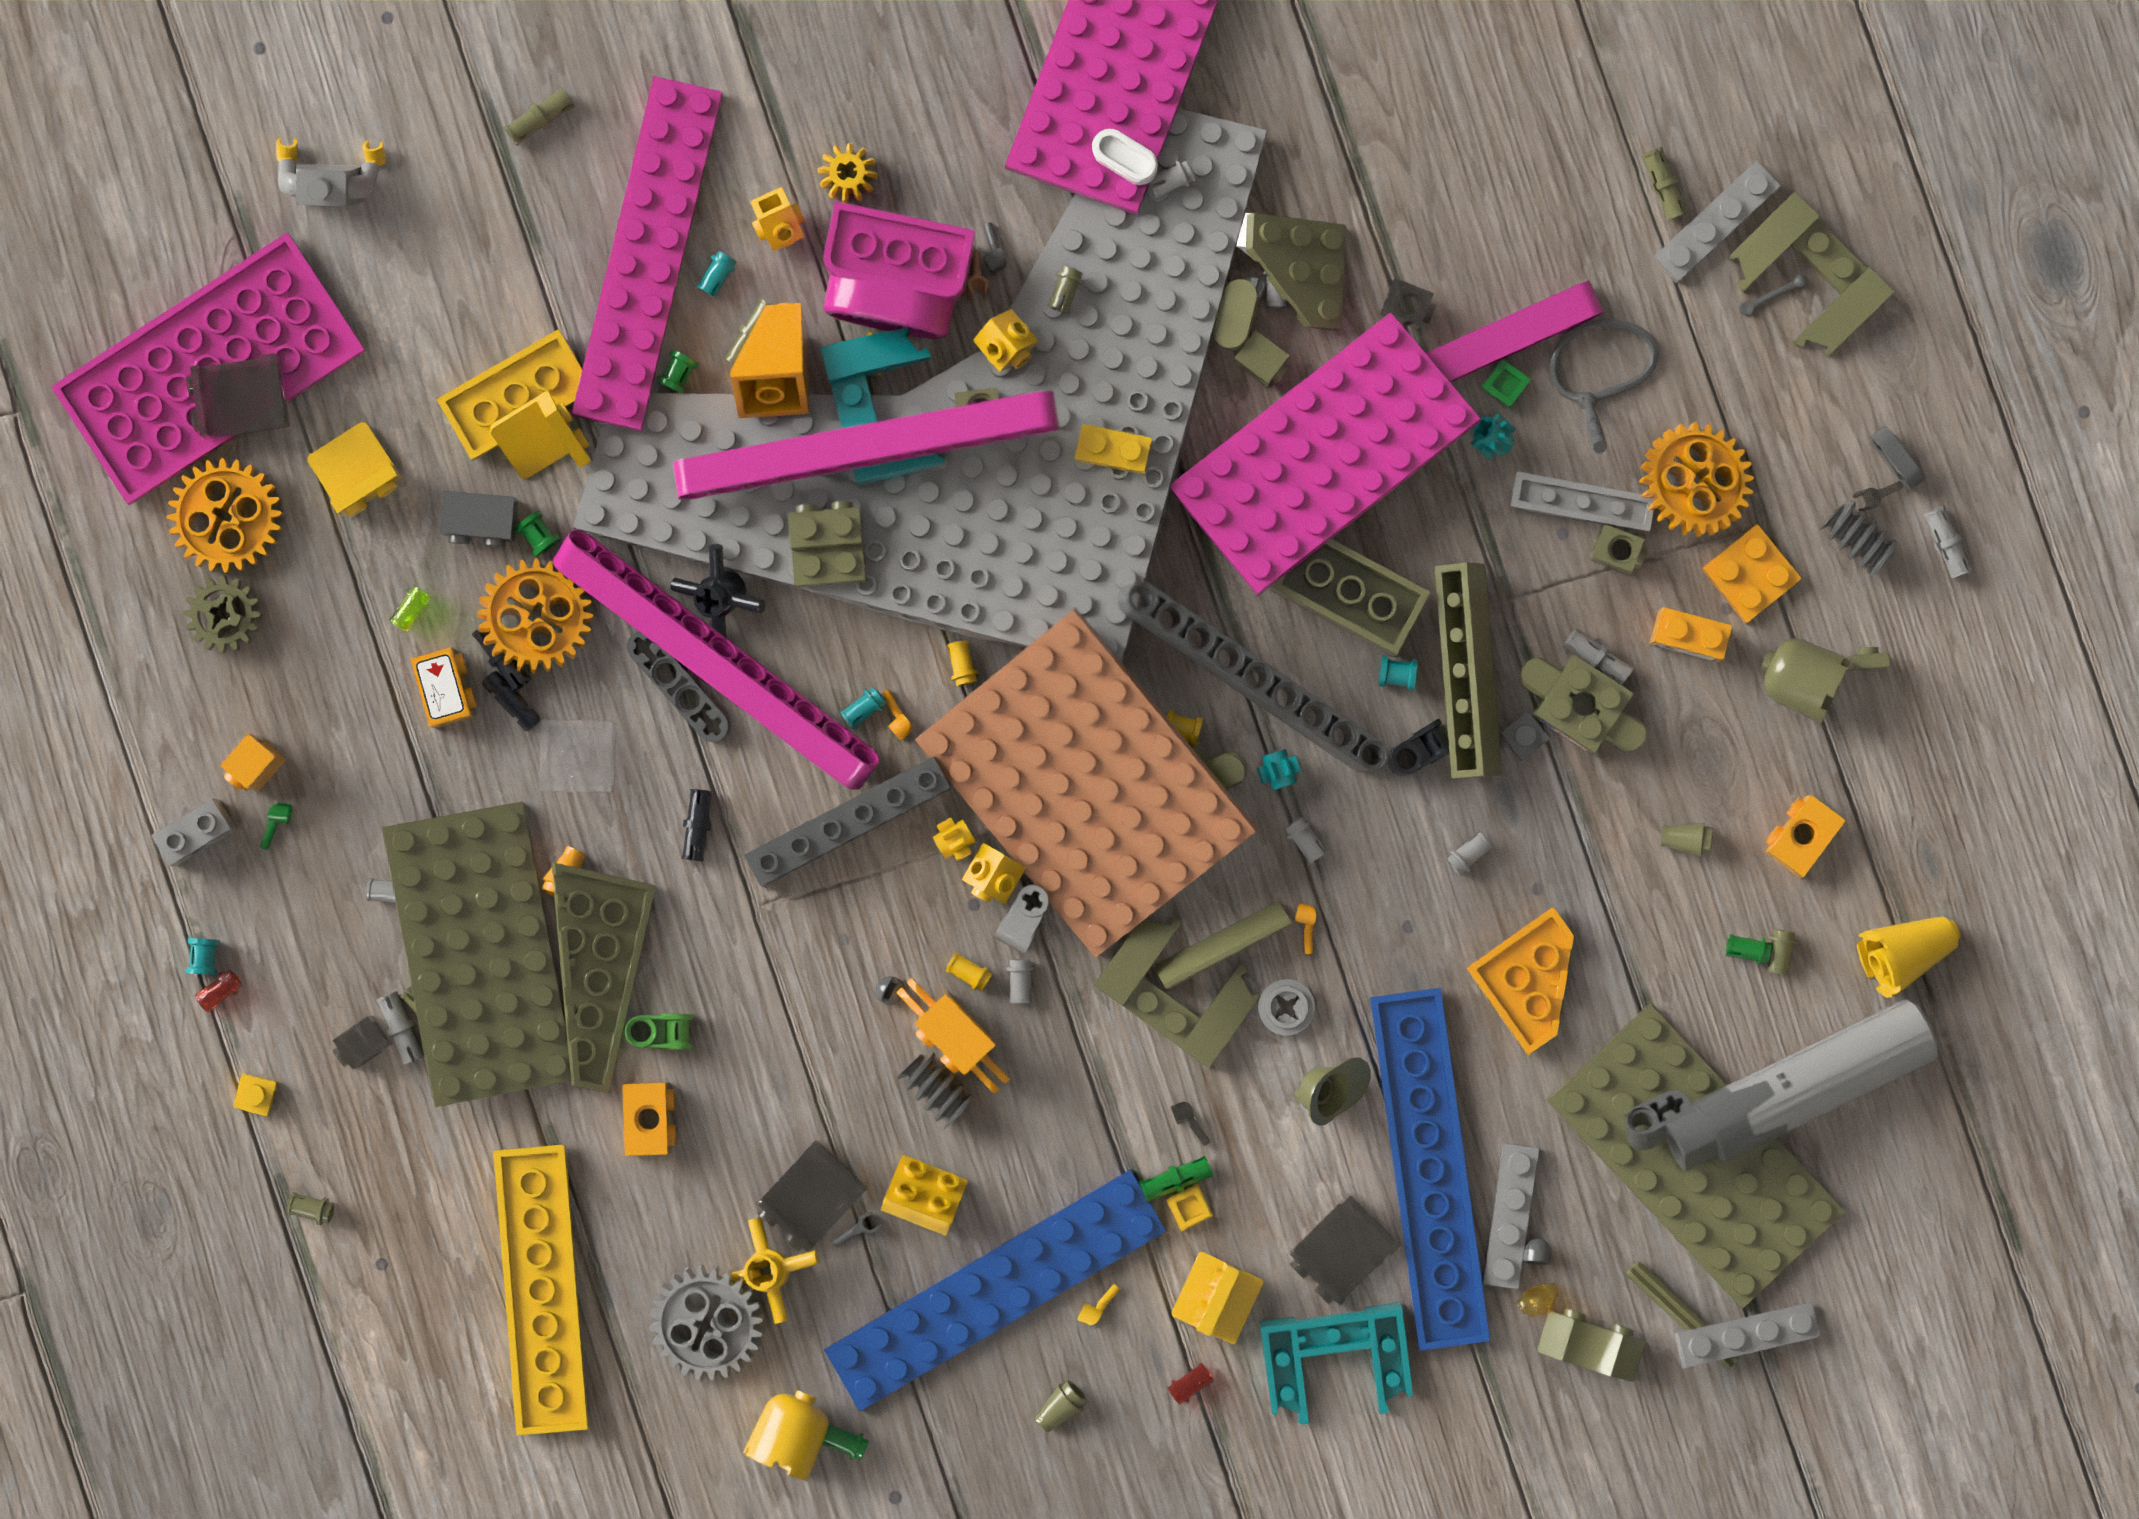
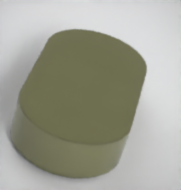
M1237 279L1231 281L1225 287L1222 294L1213 334L1218 344L1227 350L1242 348L1251 335L1259 304V293L1256 287L1247 280Z

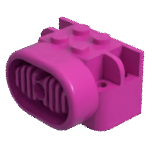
M835 201L824 250V263L830 275L823 305L824 312L835 319L884 331L908 328L911 332L908 336L926 339L945 338L949 332L954 304L963 296L966 289L972 255L977 244L975 230Z

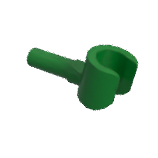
M276 803L269 809L268 827L259 846L260 848L268 850L278 823L289 824L292 813V806L290 804Z

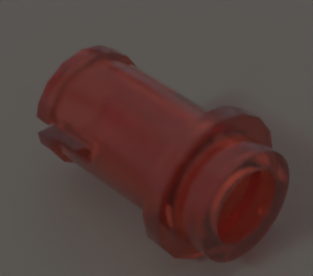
M232 970L219 972V977L195 994L197 1002L206 1012H210L231 994L235 996L239 993L238 989L242 987V983Z
M1201 1362L1179 1380H1171L1172 1385L1167 1387V1389L1179 1405L1183 1402L1188 1404L1190 1397L1214 1382V1379Z

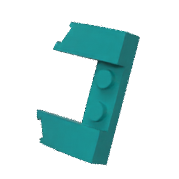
M908 328L867 335L820 347L842 429L878 422L866 377L931 359L930 352L926 348L918 351L906 338L911 333ZM938 453L857 468L853 469L856 483L859 487L945 464V457L938 456Z
M1400 1302L1367 1306L1365 1310L1296 1320L1292 1316L1259 1321L1271 1412L1274 1415H1277L1280 1406L1298 1412V1423L1309 1424L1301 1357L1370 1348L1379 1414H1385L1390 1411L1386 1401L1402 1390H1405L1409 1397L1413 1396L1403 1310Z

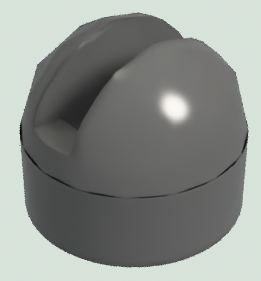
M885 977L878 982L876 995L884 1004H896L902 999L897 994V991L901 987L904 989V985L896 977ZM891 981L897 985L888 1000L883 996Z
M1533 1239L1524 1247V1263L1536 1265L1551 1264L1552 1251L1545 1240Z

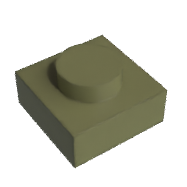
M1879 647L1857 648V655L1848 657L1851 659L1848 671L1876 670L1890 667L1889 653H1879Z

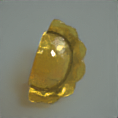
M1539 1284L1526 1290L1522 1297L1516 1301L1520 1311L1531 1317L1547 1313L1549 1309L1554 1307L1558 1297L1557 1284Z

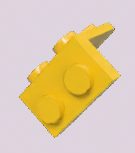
M548 390L490 426L491 435L518 475L523 479L533 476L567 454L571 455L579 468L591 462L586 448L591 446L580 427L576 430L572 428L569 422L574 419L563 402L557 405Z
M364 422L353 426L308 456L309 465L332 499L330 501L337 514L342 517L347 515L353 517L361 513L368 507L367 502L377 496L383 498L398 488L396 484L403 480L369 425Z

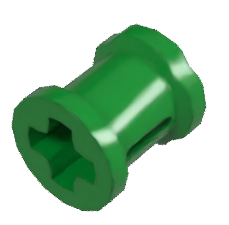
M671 349L669 353L671 358L662 376H657L656 381L679 394H684V385L692 369L697 368L699 363Z
M540 510L529 515L514 528L517 534L522 533L534 549L532 554L535 558L546 553L561 540L558 534L553 535L541 519L543 514Z

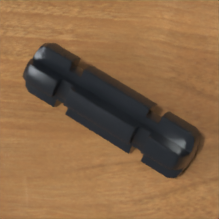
M498 671L488 674L482 681L483 687L490 694H495L494 698L512 718H518L517 723L524 731L532 730L540 722V716L533 709L529 710L527 708L529 704L517 691L513 692L510 685L504 683L506 680Z

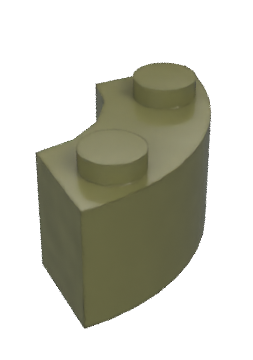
M1565 1308L1564 1314L1549 1310L1537 1352L1611 1377L1634 1382L1646 1341L1632 1337L1633 1329L1618 1324H1613L1612 1329L1584 1321L1586 1314Z

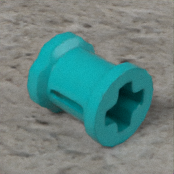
M1382 656L1378 687H1384L1386 684L1405 686L1409 691H1414L1418 660L1412 659L1410 662L1389 660L1388 656Z
M188 938V944L191 945L190 965L186 968L185 973L217 975L218 970L214 968L215 952L220 940Z

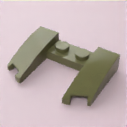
M1794 192L1729 256V260L1732 261L1739 258L1745 279L1738 281L1737 284L1738 288L1743 292L1791 245L1840 294L1792 342L1800 348H1803L1806 340L1825 346L1826 349L1823 355L1828 357L1895 291L1871 267L1866 268L1818 219L1820 216Z
M1148 916L1133 929L1094 983V986L1203 1065L1210 1068L1260 995L1258 992L1253 995L1250 994L1241 976L1247 973V970L1240 963L1202 1017L1196 1016L1144 978V975L1183 922L1178 918H1172L1171 925L1150 922Z

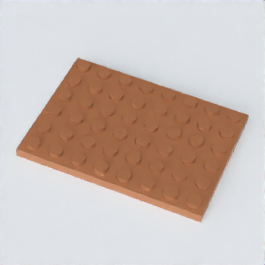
M1077 608L1069 612L915 739L929 758L935 757L943 775L1017 863L1026 867L1024 872L1036 886H1040L1046 891L1049 903L1095 958L1258 830L1254 822Z

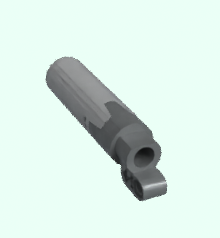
M1904 999L1690 1103L1684 1093L1671 1090L1634 1107L1626 1117L1627 1140L1633 1148L1638 1150H1648L1667 1141L1675 1160L1685 1172L1713 1158L1724 1164L1935 1061L1938 1056V1043L1931 1030L1932 1027L1921 1009L1911 1001ZM1646 1125L1650 1127L1646 1131H1639L1635 1129L1637 1126Z

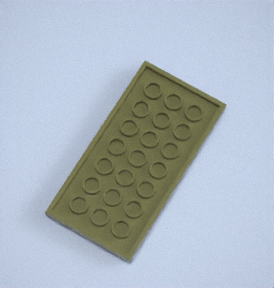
M523 801L382 827L381 830L434 1108L571 1081L567 1032Z
M1648 1004L1546 1101L1733 1301L1743 1309L1846 1211L1777 1138L1724 1164L1713 1158L1686 1172L1675 1160L1667 1141L1648 1150H1638L1629 1144L1627 1140L1626 1117L1634 1107L1671 1090L1684 1093L1690 1103L1727 1086L1651 1004ZM1646 1125L1637 1126L1635 1129L1639 1131H1646L1650 1127Z

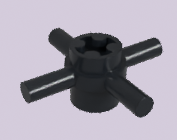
M712 544L709 546L710 576L703 579L700 584L674 578L671 581L670 588L674 592L693 596L694 605L703 616L712 618V628L727 638V614L734 611L736 607L761 614L765 610L766 602L763 599L746 595L747 590L743 579L733 571H724L723 546L721 544Z

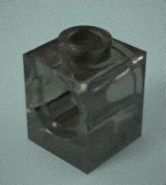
M1394 278L1379 315L1385 317L1391 312L1401 324L1419 330L1422 322L1429 324L1433 316L1436 304L1431 303L1434 293ZM1405 297L1416 299L1419 303V311L1414 314L1405 313L1401 309L1400 301Z
M373 1015L365 1017L332 1040L337 1046L333 1050L335 1056L344 1067L350 1065L352 1070L360 1068L393 1045Z

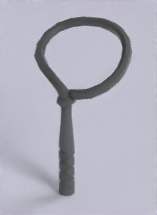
M1614 318L1590 320L1572 328L1560 339L1550 359L1549 372L1552 384L1561 396L1579 401L1580 407L1585 410L1587 429L1593 450L1596 453H1603L1607 449L1602 426L1594 409L1597 401L1630 390L1646 381L1656 368L1659 355L1655 339L1645 329L1634 323ZM1597 327L1622 328L1642 337L1648 344L1650 350L1648 365L1641 374L1627 382L1592 394L1587 391L1572 392L1566 389L1559 380L1557 371L1558 361L1563 349L1569 341L1585 330Z

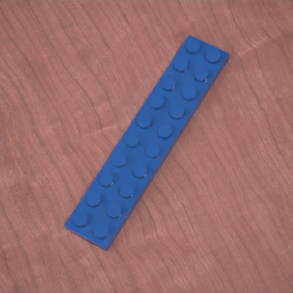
M1441 988L1370 997L1418 1349L1422 1351L1490 1341Z
M1131 1169L831 1344L824 1351L860 1412L1166 1232V1229L1150 1202L1147 1203L1142 1188Z

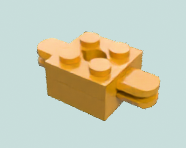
M911 977L907 984L930 1007L926 1012L902 987L897 991V994L920 1017L915 1023L919 1028L915 1034L927 1047L931 1048L935 1044L944 1053L940 1060L954 1074L960 1070L965 1075L971 1070L994 1094H997L1001 1089L977 1064L981 1060L1004 1084L1011 1080L987 1055L997 1042L948 992L936 1002Z

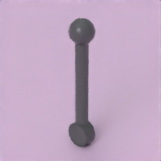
M1797 275L1791 283L1752 302L1744 301L1739 307L1741 314L1750 315L1754 308L1796 287L1804 288L1807 285V278L1804 275Z

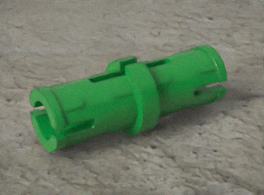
M1204 1155L1178 1167L1172 1165L1168 1167V1171L1144 1181H1139L1147 1203L1175 1191L1181 1193L1185 1191V1187L1214 1176Z

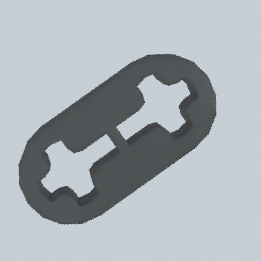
M1883 426L1870 436V441L1878 454L1906 489L1911 490L1924 480V476L1917 464L1889 428Z

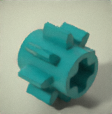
M1497 413L1494 419L1490 416H1484L1480 419V423L1473 428L1475 439L1471 444L1487 459H1491L1493 454L1502 457L1512 449L1515 443L1512 433L1516 431V428L1500 413Z
M1287 749L1261 757L1264 766L1257 768L1261 784L1269 782L1271 789L1276 790L1297 783L1295 774L1302 771L1297 755L1289 757Z

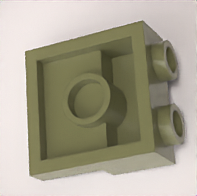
M849 501L834 502L831 504L832 509L817 510V505L805 504L796 506V512L788 513L795 588L867 582L862 512L859 507L853 508V503Z

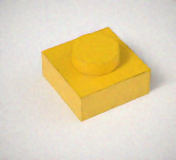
M242 1073L233 1108L269 1116L278 1081Z

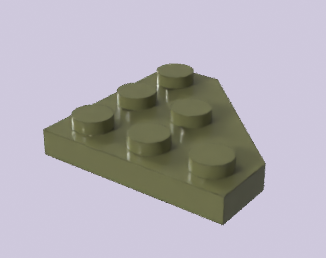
M1259 213L1247 214L1246 251L1254 261L1258 260L1269 275L1267 279L1282 299L1289 301L1298 313L1296 317L1303 327L1332 331L1341 330L1346 224Z

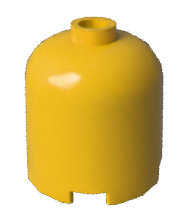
M797 1390L795 1396L783 1393L771 1398L766 1404L743 1453L771 1468L774 1467L775 1462H778V1466L787 1470L788 1475L808 1481L829 1425L825 1412L814 1405L817 1398L800 1390Z

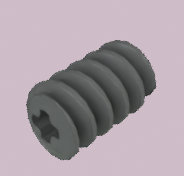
M1850 501L1844 505L1842 504L1818 530L1820 531L1830 526L1831 531L1828 539L1832 540L1841 536L1842 539L1838 549L1842 550L1851 546L1852 549L1848 558L1851 560L1861 555L1863 558L1859 568L1863 569L1871 565L1873 567L1869 578H1871L1894 555L1898 542L1891 540L1884 544L1887 531L1882 530L1874 534L1877 522L1872 520L1863 524L1867 513L1862 510L1853 514L1856 502Z
M934 1052L926 1055L921 1054L896 1078L899 1080L907 1076L910 1077L905 1088L910 1090L918 1086L919 1090L915 1099L921 1100L928 1097L929 1100L925 1106L926 1111L937 1107L938 1111L934 1119L940 1121L947 1118L948 1121L944 1127L946 1129L971 1105L974 1096L972 1093L964 1097L960 1096L965 1086L962 1083L951 1086L955 1077L953 1073L941 1076L945 1064L942 1062L934 1066L931 1065L936 1056Z

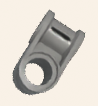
M1035 884L1024 887L1018 893L1010 910L1008 909L994 938L1025 954L1049 906L1046 891ZM1034 891L1040 893L1039 900L1043 902L1042 907L1035 906L1030 910L1026 907L1028 901L1024 899V895H1031Z

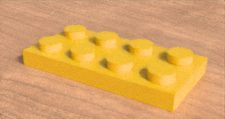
M558 329L436 400L472 461H475L499 447L490 433V426L548 390L557 405L561 402L566 407L574 404L582 367L563 334Z

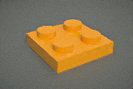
M1758 524L1701 568L1745 624L1802 579Z

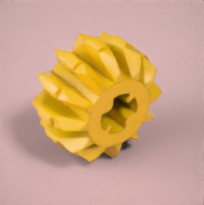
M853 143L847 144L846 153L843 154L840 147L835 145L833 147L836 155L835 158L828 154L822 156L823 161L830 167H818V174L827 177L820 182V186L822 189L832 187L828 194L832 200L842 192V203L848 204L849 194L854 193L857 202H861L863 200L859 191L861 188L867 193L873 192V187L866 180L874 181L878 179L876 172L869 171V169L876 165L875 159L869 158L864 160L867 155V150L864 147L859 149L857 154L854 155ZM851 167H854L853 171L856 177L854 179L847 177L845 180H841L843 177L840 170L842 168L849 170Z

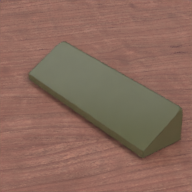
M1274 902L1157 963L1154 966L1164 988L1170 989L1291 926L1292 922L1279 902Z

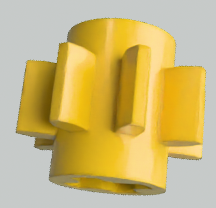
M950 817L936 825L940 833L932 838L945 860L954 855L958 862L972 854L968 846L976 841L963 819L954 823Z

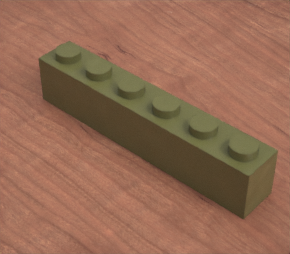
M1466 562L1435 566L1451 777L1455 779L1502 775L1485 564Z

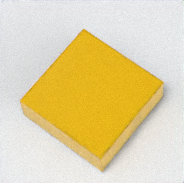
M1198 1183L1181 1193L1166 1198L1181 1232L1213 1217Z

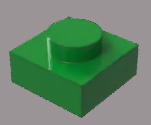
M1502 359L1480 389L1509 409L1531 379Z

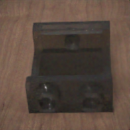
M263 354L258 359L205 367L198 365L190 366L191 375L186 376V385L189 396H194L196 410L191 411L194 431H199L200 436L207 440L290 427L281 359L277 354Z
M816 1139L756 1204L761 1208L758 1214L771 1227L778 1224L787 1232L784 1239L799 1252L804 1248L809 1252L868 1187Z
M1348 1193L1289 1252V1255L1294 1259L1289 1265L1303 1279L1310 1275L1319 1284L1314 1290L1328 1304L1335 1300L1341 1306L1345 1302L1344 1299L1388 1255H1392L1401 1245Z

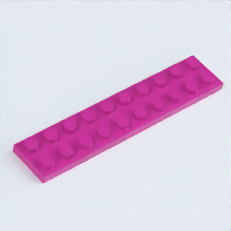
M653 76L572 410L573 417L642 432L723 97L722 91Z

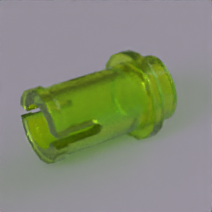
M415 585L411 590L406 589L405 593L407 596L389 618L394 625L405 632L410 630L409 628L423 608H429L430 606L428 601L431 599V596Z

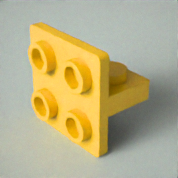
M902 1155L880 1210L947 1236L968 1181L951 1172Z
M1200 1251L1172 1309L1171 1315L1196 1327L1197 1331L1208 1336L1214 1335L1226 1342L1235 1344L1261 1290L1263 1280Z

